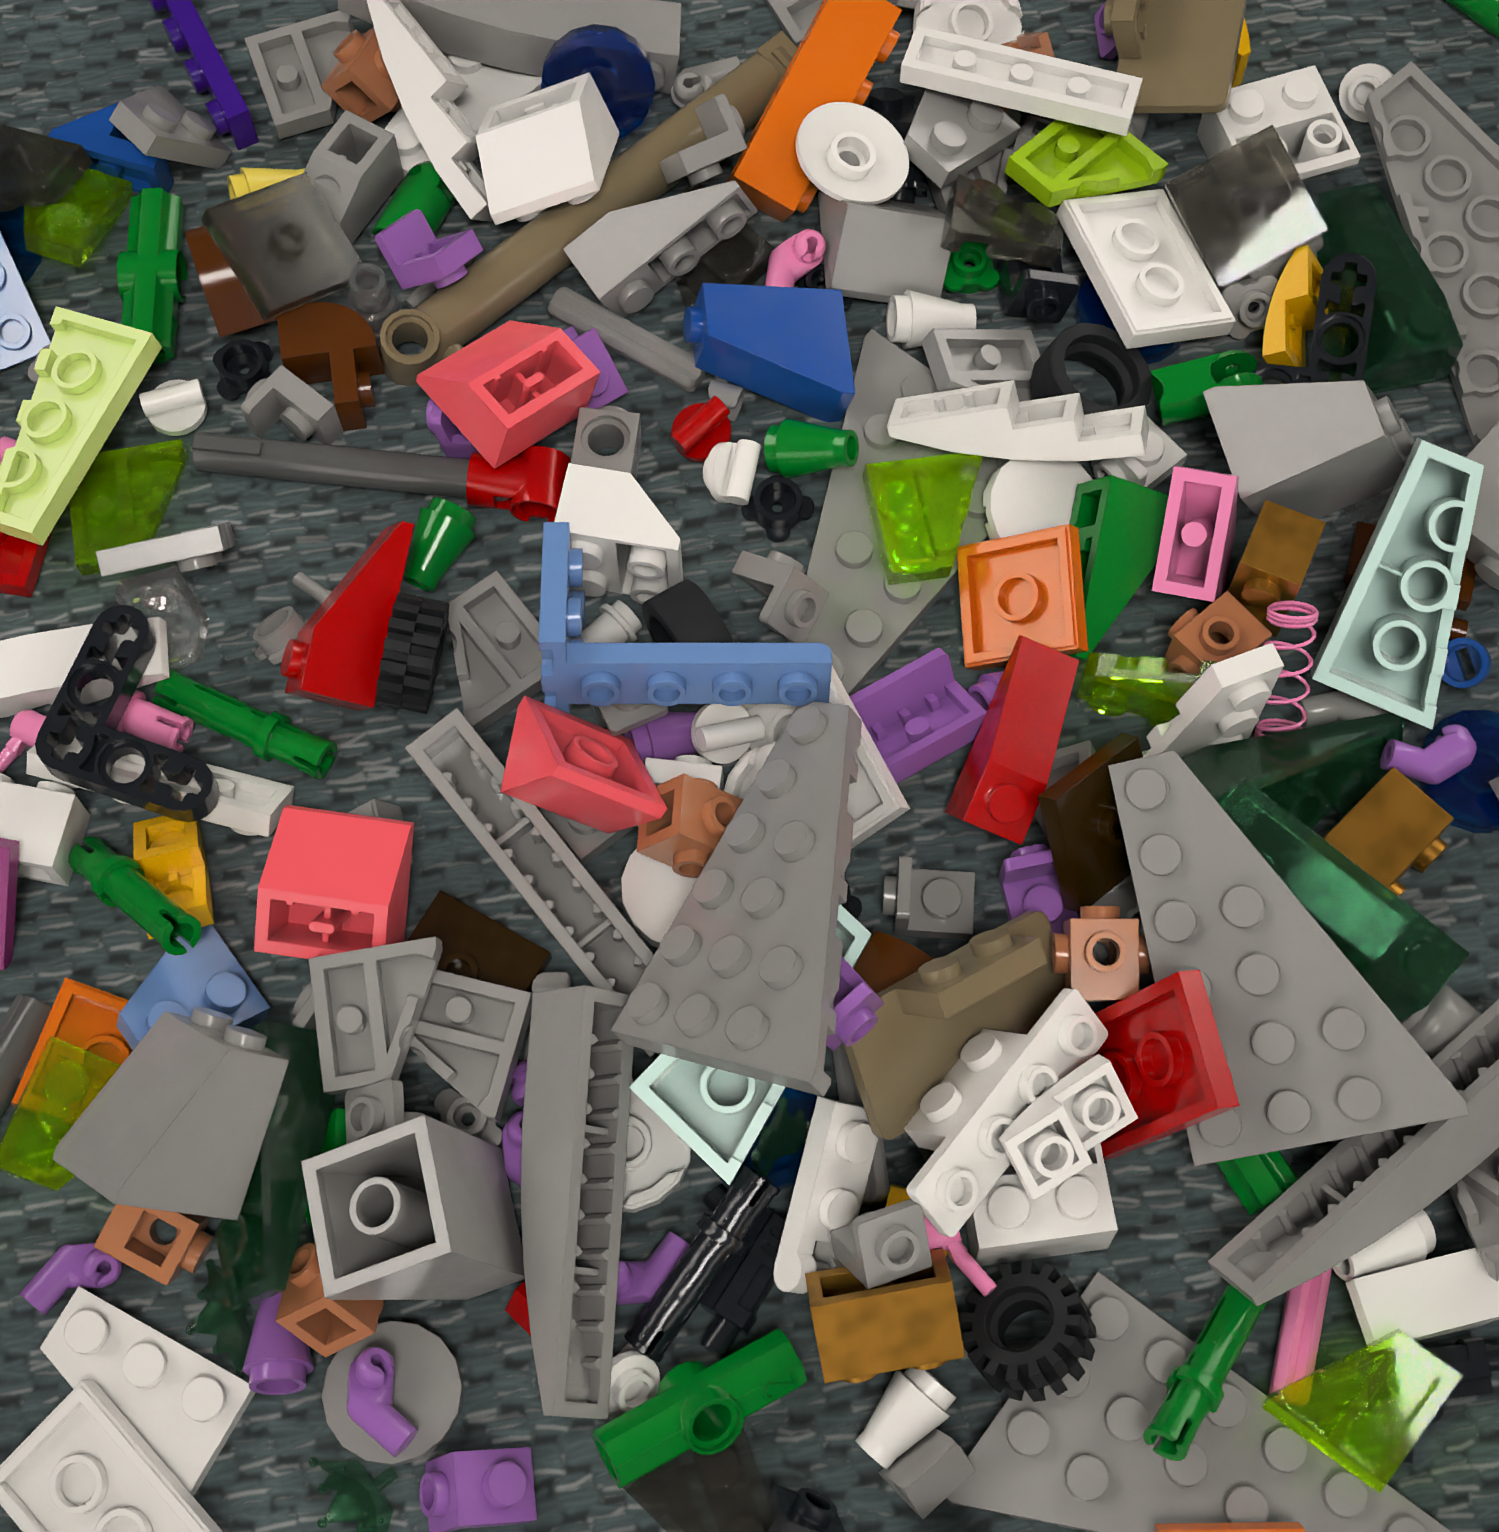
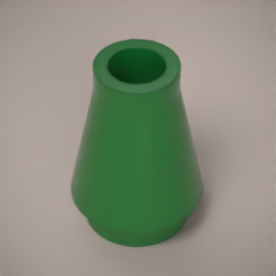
M789 418L784 419L780 425H771L767 430L764 440V457L768 469L772 473H781L784 478L788 479L837 467H852L856 464L859 455V442L854 430H840Z
M433 497L428 508H420L402 580L429 593H434L439 581L475 538L472 528L476 518L457 504L442 498Z

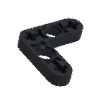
M1342 253L1332 258L1325 266L1321 276L1308 368L1257 363V368L1253 373L1261 376L1263 381L1274 379L1283 384L1328 382L1330 371L1344 372L1355 370L1354 377L1342 373L1341 381L1363 380L1377 285L1376 270L1372 262L1360 254ZM1345 270L1355 271L1356 281L1366 283V287L1359 286L1355 288L1350 313L1345 311L1338 312L1341 287L1338 284L1331 283V280H1341ZM1330 308L1336 312L1326 314L1325 309ZM1359 311H1362L1364 313L1362 318L1355 314H1351ZM1335 327L1350 329L1358 339L1357 348L1346 357L1332 356L1325 351L1322 345L1324 335ZM1320 366L1330 371L1317 373L1316 369Z
M129 605L110 607L103 611L94 621L38 732L35 742L36 753L51 775L62 781L178 821L193 822L201 820L213 811L218 804L220 796L218 782L206 763L196 757L116 730L154 654L157 641L155 632L142 611ZM132 627L137 636L135 641L124 640L119 648H117L111 637L114 633L124 635ZM114 658H116L122 670H118L115 666L111 665ZM107 679L113 682L112 695L103 704L88 706L81 703L80 695L82 689L92 680ZM72 714H75L82 720L79 727L71 717ZM74 738H76L82 746L81 751L78 754L68 752L62 760L55 750L59 743L70 745ZM130 754L139 755L144 758V770L137 779L128 783H118L112 780V766L118 759ZM161 770L168 781L180 785H187L192 777H195L194 779L201 791L198 795L187 793L183 800L180 801L170 785L159 782Z

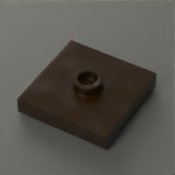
M1120 733L1038 796L1065 909L1080 913V907L1092 906L1131 874L1108 765L1143 758L1138 736Z
M441 890L407 940L411 941L429 937H437L442 940L443 951L436 970L530 993L533 980L537 975L544 972L552 959L551 952Z

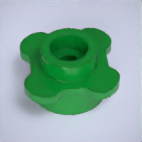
M985 238L978 239L975 243L966 242L963 244L953 240L943 284L944 288L950 292L965 294L994 289L998 285L1000 278L999 272L993 267V258L997 250L995 244ZM971 262L974 264V267H967L964 264Z

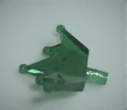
M786 1098L779 1099L770 1126L762 1129L759 1143L755 1151L751 1153V1164L763 1176L769 1174L777 1159L796 1153L806 1143L811 1120L805 1121V1111L802 1109L796 1111V1116L790 1119L786 1109L788 1105Z
M208 1259L205 1262L209 1283L197 1293L199 1300L205 1299L208 1303L194 1322L186 1327L185 1332L187 1335H193L194 1332L216 1335L217 1341L216 1345L212 1348L213 1354L219 1355L222 1352H228L235 1366L236 1375L243 1377L245 1373L242 1369L252 1334L244 1309L255 1302V1296L251 1292H246L240 1296L237 1276L215 1265L213 1259Z
M316 1457L309 1459L308 1464L310 1467L319 1466L329 1474L324 1483L318 1485L317 1491L320 1494L326 1493L327 1490L337 1492L325 1517L319 1518L317 1521L318 1527L321 1529L326 1528L328 1523L358 1522L357 1532H388L393 1511L380 1491L398 1478L392 1467L388 1468L374 1480H371L358 1461H318Z

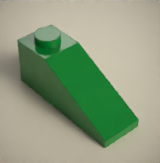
M1113 475L1077 484L1070 524L1079 528L1088 651L1068 656L1079 661L1086 660L1157 563L1169 495Z

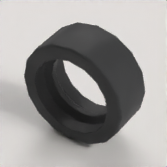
M1079 323L1065 328L1034 363L1030 379L1033 400L1080 393L1084 415L1144 405L1146 407L1149 403L1153 386L1149 366L1138 348L1126 349L1117 331L1101 324ZM1064 361H1081L1098 370L1107 378L1115 390L1118 407L1101 406L1084 397L1075 389L1067 376Z
M689 579L679 582L642 604L643 616L654 643H734L731 634L710 599L697 584Z

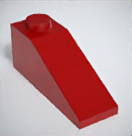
M400 521L386 527L300 629L297 640L290 639L288 641L281 662V675L288 677L285 689L286 694L357 711L374 708L385 637L387 638L390 617H392L393 605L400 591L414 524Z
M1019 635L945 809V813L1022 845L1039 806L1038 796L1045 791L1048 784L1079 660Z

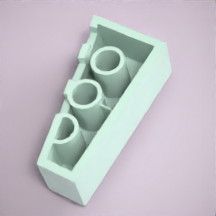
M1420 438L1416 439L1310 669L1313 680L1433 730L1441 678L1444 674L1448 654L1447 647L1454 611L1457 608L1466 550H1468L1484 465Z
M840 904L838 906L836 936L843 942L842 957L854 968L870 940L871 933ZM660 1054L629 1087L728 1185H731L786 1089V1087L663 1054Z

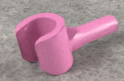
M24 710L14 716L10 726L11 738L0 752L1 774L18 756L22 755L27 746L32 748L35 745L38 732L46 718L45 715L34 710Z
M924 1216L929 1249L943 1248L948 1253L952 1262L958 1266L984 1297L988 1296L997 1287V1284L967 1252L968 1249L962 1243L960 1232L958 1231L954 1237L941 1235Z

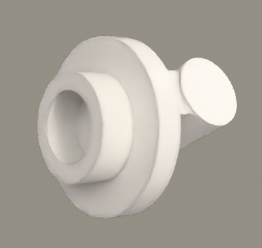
M1366 63L1352 68L1343 78L1339 88V101L1344 112L1356 121L1368 122L1364 109L1368 95L1391 78L1393 74L1384 66L1375 63Z
M199 379L190 381L170 380L160 384L152 391L139 394L145 416L148 417L151 425L157 431L165 435L181 436L188 434L202 424L207 414V402Z
M742 439L738 443L720 442L712 448L704 462L703 479L716 501L736 505H747L749 503L761 451L759 443Z
M705 704L696 713L691 726V739L696 751L700 756L718 764H728L738 760L747 752L751 742L763 740L765 737V727L759 715L750 716L741 705Z
M629 1342L612 1358L608 1417L611 1419H615L655 1397L660 1384V1372L656 1363L645 1353L639 1352Z

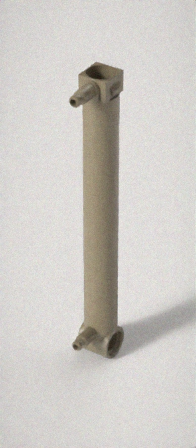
M780 31L757 48L754 55L611 160L600 190L592 198L580 204L571 205L566 201L547 208L466 268L468 273L461 279L448 286L439 288L413 309H401L390 314L383 322L380 331V356L387 378L396 384L404 386L418 385L416 382L417 374L462 349L465 344L573 264L563 248L610 211L657 200L683 181L686 177L667 184L659 162L681 150L707 140L695 112L697 106L723 93L729 105L734 106L743 120L745 133L757 125L793 58L797 46L783 31ZM411 341L424 347L421 353L409 356L401 354L396 350L399 344Z

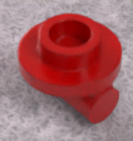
M713 396L706 403L692 404L680 411L673 421L670 439L677 451L691 461L705 462L716 444L731 442L732 429L727 417L730 411L716 396Z

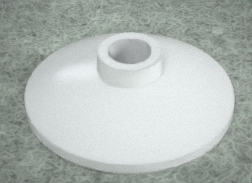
M832 102L821 105L804 118L798 129L795 148L802 170L819 190L838 201L844 200L869 205L885 202L901 189L909 171L907 147L903 144L904 140L899 132L886 118L865 106L850 102Z

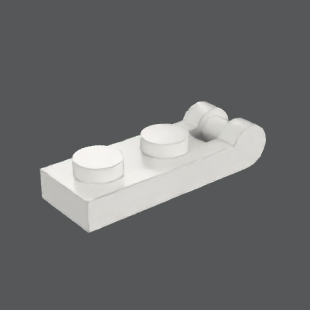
M817 1096L774 1264V1281L781 1291L804 1294L808 1292L805 1273L844 1266L834 1256L830 1232L851 1225L853 1220L859 1216L878 1137L871 1130L865 1108L862 1105ZM817 1241L816 1248H815V1252H814V1255L812 1256L813 1250H814V1246H815V1242Z

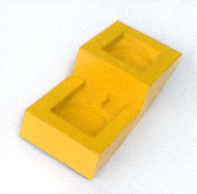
M1308 245L1295 249L1277 282L1271 298L1265 322L1262 357L1267 364L1306 368V331L1314 329L1323 268Z
M159 816L134 822L133 859L141 866L139 868L144 871L145 878L185 912L193 915L200 922L201 927L214 924L209 870L200 821L184 822L166 816ZM147 933V936H148L149 940H150V939H154L152 936H150V935Z

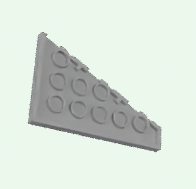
M1411 61L1368 95L1364 109L1473 446H1476L1499 421V146Z
M873 329L864 337L854 378L855 395L846 410L842 430H854L856 432L859 442L858 459L852 467L832 469L806 576L827 590L829 595L805 643H823L831 649L832 666L849 696L860 689L958 577L956 547L990 540L985 524L988 522L986 507L982 508L983 493L993 472L1009 460L949 452L889 437L887 423L897 398L935 393L938 390L931 369Z
M813 701L804 706H797L788 719L785 728L762 768L758 771L754 782L731 822L727 825L723 836L700 876L695 881L692 890L669 930L662 938L658 949L611 1029L626 1045L810 1094L825 1096L831 1085V1078L824 1072L827 1036L835 1034L837 1013L833 1008V1001L836 993L839 991L843 942L836 936L838 906L847 901L848 884L845 881L844 873L850 863L854 820L847 812L849 784L857 782L858 764L855 761V753L860 746L862 727L861 719L849 705Z
M1174 750L1108 765L1154 981L1156 983L1178 971L1200 969L1240 1105L1186 1128L1194 1166L1469 1115L1465 1099Z
M1099 1272L1096 1273L1081 1295L1092 1314L1090 1318L1096 1326L1097 1338L1089 1339L1095 1348L1092 1361L1081 1357L1078 1359L1085 1370V1374L1077 1381L1067 1373L1061 1380L1068 1390L1058 1396L1050 1385L1045 1386L1046 1400L1033 1402L1026 1391H1024L1022 1401L1010 1399L1009 1397L967 1457L975 1472L945 1499V1501L953 1506H963L1086 1532H1155L1154 1524L1236 1522H1299L1304 1527L1305 1532H1451L1233 1370H1230L1222 1386L1224 1398L1217 1412L1212 1413L1209 1411L1206 1418H1204L1185 1459L1172 1461L1155 1453L1153 1448L1161 1436H1157L1154 1444L1147 1445L1143 1438L1144 1431L1150 1425L1168 1392L1166 1381L1173 1367L1178 1366L1180 1368L1183 1365L1195 1342Z

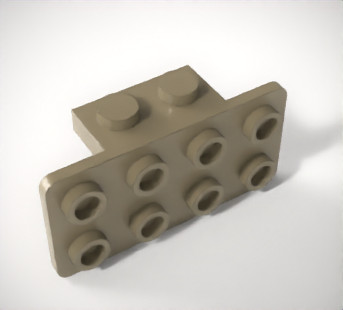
M1106 0L1104 7V30L1106 35H1113L1119 57L1116 72L1143 78L1134 113H1219L1225 110L1229 104L1247 0Z
M1027 911L996 929L982 932L971 938L969 943L944 957L924 963L917 972L877 993L885 1004L875 1012L878 1017L876 1025L854 1045L847 1047L844 1044L871 1130L876 1137L892 1140L906 1132L904 1127L920 1109V1103L924 1095L930 1089L940 1084L960 1059V1053L970 1039L980 1034L983 1029L1027 1035L1064 989V974L1053 973V933L1045 913L1041 911Z

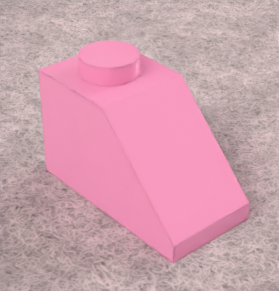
M1182 466L1173 467L1152 591L1214 602L1225 593L1236 533L1239 476Z

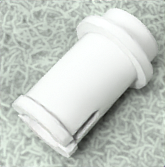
M616 600L611 606L607 603L599 607L601 615L582 630L581 637L573 638L583 639L584 643H635L637 641L635 633L642 628V624L625 603Z

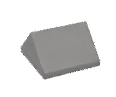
M820 190L818 194L821 234L826 241V250L823 257L826 289L842 290V296L885 303L889 302L891 295H903L907 289L941 297L958 221L929 205L912 204L897 200H887L876 205L844 200L838 201Z

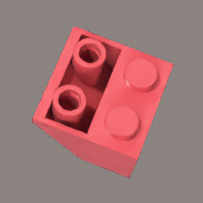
M509 320L417 374L416 382L495 469L577 418L579 408H587L600 371L561 328Z
M293 805L283 807L258 886L254 951L309 959L405 942L414 822Z

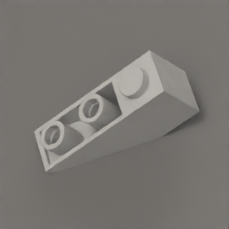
M345 110L315 148L260 266L265 281L305 302L310 300L404 177L395 134Z
M734 180L610 211L563 248V250L596 297L610 311L624 318L630 313L638 312L646 307L654 294L676 276H682L691 271L699 262L700 257L721 240L733 237L740 232L747 220L757 213L758 210Z

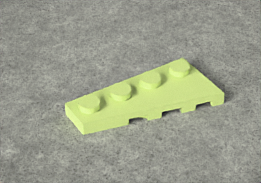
M55 307L50 321V325L55 330L49 349L41 348L34 367V371L39 376L31 400L22 401L16 418V422L21 426L18 439L14 447L5 450L0 464L1 533L41 546L44 545L160 352L162 346L153 333L61 307Z

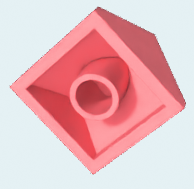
M528 696L523 697L517 708L500 790L501 793L607 834L662 818L668 808L631 739L622 735L613 736L605 728Z

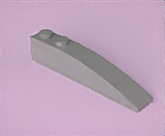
M338 0L339 10L373 25L366 0ZM400 0L442 52L505 70L560 81H566L590 72L596 85L671 94L680 53L681 3L660 0Z
M455 708L406 746L405 749L593 987L630 995L654 954L537 807L500 792L505 767L458 708ZM644 1049L650 1058L656 1054V1052Z
M587 985L534 992L532 996L521 1148L523 1265L531 1342L543 1415L608 1419L631 1093L629 1087L631 1086L634 1047L626 1045L611 1031L630 995Z
M1499 999L1432 1059L1435 1065L1465 1099L1469 1111L1468 1116L1343 1139L1208 1260L1212 1270L1252 1303L1259 1306L1319 1276L1375 1243L1430 1205L1490 1156L1499 1147Z

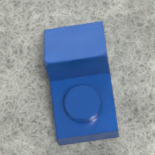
M118 103L51 130L47 137L60 170L137 193H141L142 188H163L169 193L174 184V179L166 159L146 156L109 121Z

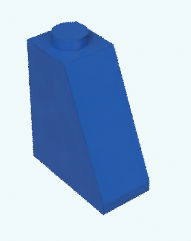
M702 283L694 306L686 307L683 319V335L686 343H693L696 368L825 422L841 421L855 395L842 290Z

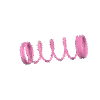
M1279 601L1267 607L1266 620L1272 625L1290 629L1309 628L1312 634L1308 641L1296 645L1281 641H1267L1263 643V645L1273 643L1276 650L1294 649L1309 659L1306 668L1295 672L1282 669L1278 677H1294L1300 680L1306 687L1304 694L1293 699L1271 695L1269 699L1273 700H1267L1266 702L1269 705L1291 704L1296 706L1303 713L1302 719L1298 723L1279 718H1268L1259 721L1255 725L1254 737L1266 746L1293 748L1305 741V730L1301 725L1307 720V712L1297 702L1304 699L1310 693V686L1299 675L1308 671L1313 666V658L1301 647L1310 644L1316 638V631L1312 626L1318 622L1319 611L1308 603ZM1275 611H1297L1308 616H1290L1279 614ZM1289 731L1297 736L1275 738L1266 736L1261 732Z

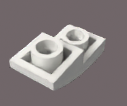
M1097 1054L1037 1098L1010 1124L999 1140L1028 1196L1036 1200L1091 1165L1092 1161L1087 1151L1138 1119V1116L1110 1060Z

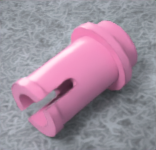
M135 690L116 730L182 752L184 749L183 745L177 743V740L185 743L189 741L193 732L194 722L188 716H181L147 701L144 692Z

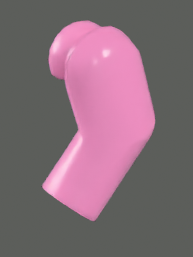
M805 229L777 246L769 257L765 286L794 287L795 282L816 268L822 262L826 250V241L823 235L814 229Z

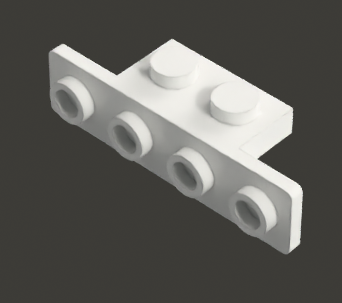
M1064 988L1027 1035L983 1029L980 1034L970 1039L963 1047L960 1059L940 1084L930 1089L924 1095L920 1103V1109L904 1127V1130L919 1148L935 1151L909 1183L906 1191L912 1201L920 1204L923 1214L939 1234L954 1237L1011 1164L999 1140L1010 1124L1054 1084L1091 1059L1107 1039V1029L1077 989Z

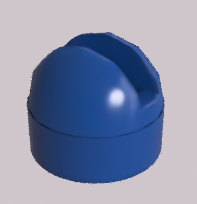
M1456 638L1449 641L1442 679L1447 684L1461 689L1473 688L1484 682L1490 673L1492 664L1491 656L1486 647L1470 638ZM1465 648L1468 649L1476 672V676L1468 680L1461 658L1457 652Z

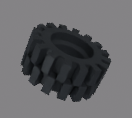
M401 592L397 594L392 609V617H390L387 638L385 637L383 657L380 662V674L376 687V704L427 714L447 629L450 605L448 602Z
M1022 1260L1021 1273H1017L1010 1262L1000 1265L998 1267L1003 1278L995 1282L997 1287L988 1296H980L970 1290L965 1298V1302L973 1313L960 1311L959 1323L966 1332L961 1334L963 1347L967 1351L969 1359L990 1386L999 1393L1004 1389L1010 1399L1022 1401L1024 1391H1026L1033 1402L1046 1400L1044 1387L1048 1385L1051 1386L1058 1396L1068 1390L1061 1380L1067 1373L1077 1381L1085 1374V1370L1078 1361L1079 1357L1089 1361L1093 1359L1095 1348L1089 1339L1097 1338L1096 1326L1090 1318L1092 1314L1073 1283L1065 1274L1060 1276L1054 1266L1044 1263L1040 1271L1034 1260ZM1032 1310H1043L1050 1314L1052 1327L1048 1335L1037 1346L1021 1352H1014L1005 1347L1004 1334L1008 1326L1018 1316Z

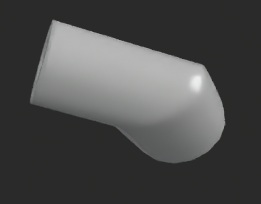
M733 56L683 69L675 78L671 88V97L674 103L679 108L684 107L739 66L738 57Z
M1337 690L1308 696L1297 702L1307 712V720L1302 724L1304 729L1344 721L1356 725V738L1365 745L1384 743L1392 734L1389 726V721L1393 719L1391 712ZM1297 708L1298 715L1301 721L1303 713L1300 709Z

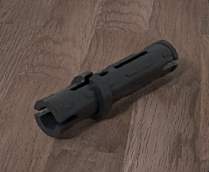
M746 1164L740 1169V1174L710 1215L706 1212L702 1214L696 1223L700 1231L632 1328L624 1334V1338L642 1354L647 1350L649 1352L647 1356L655 1362L660 1363L662 1361L664 1353L734 1254L742 1256L749 1246L745 1240L746 1236L774 1196H777L781 1191L774 1183L763 1175L756 1174L757 1172Z

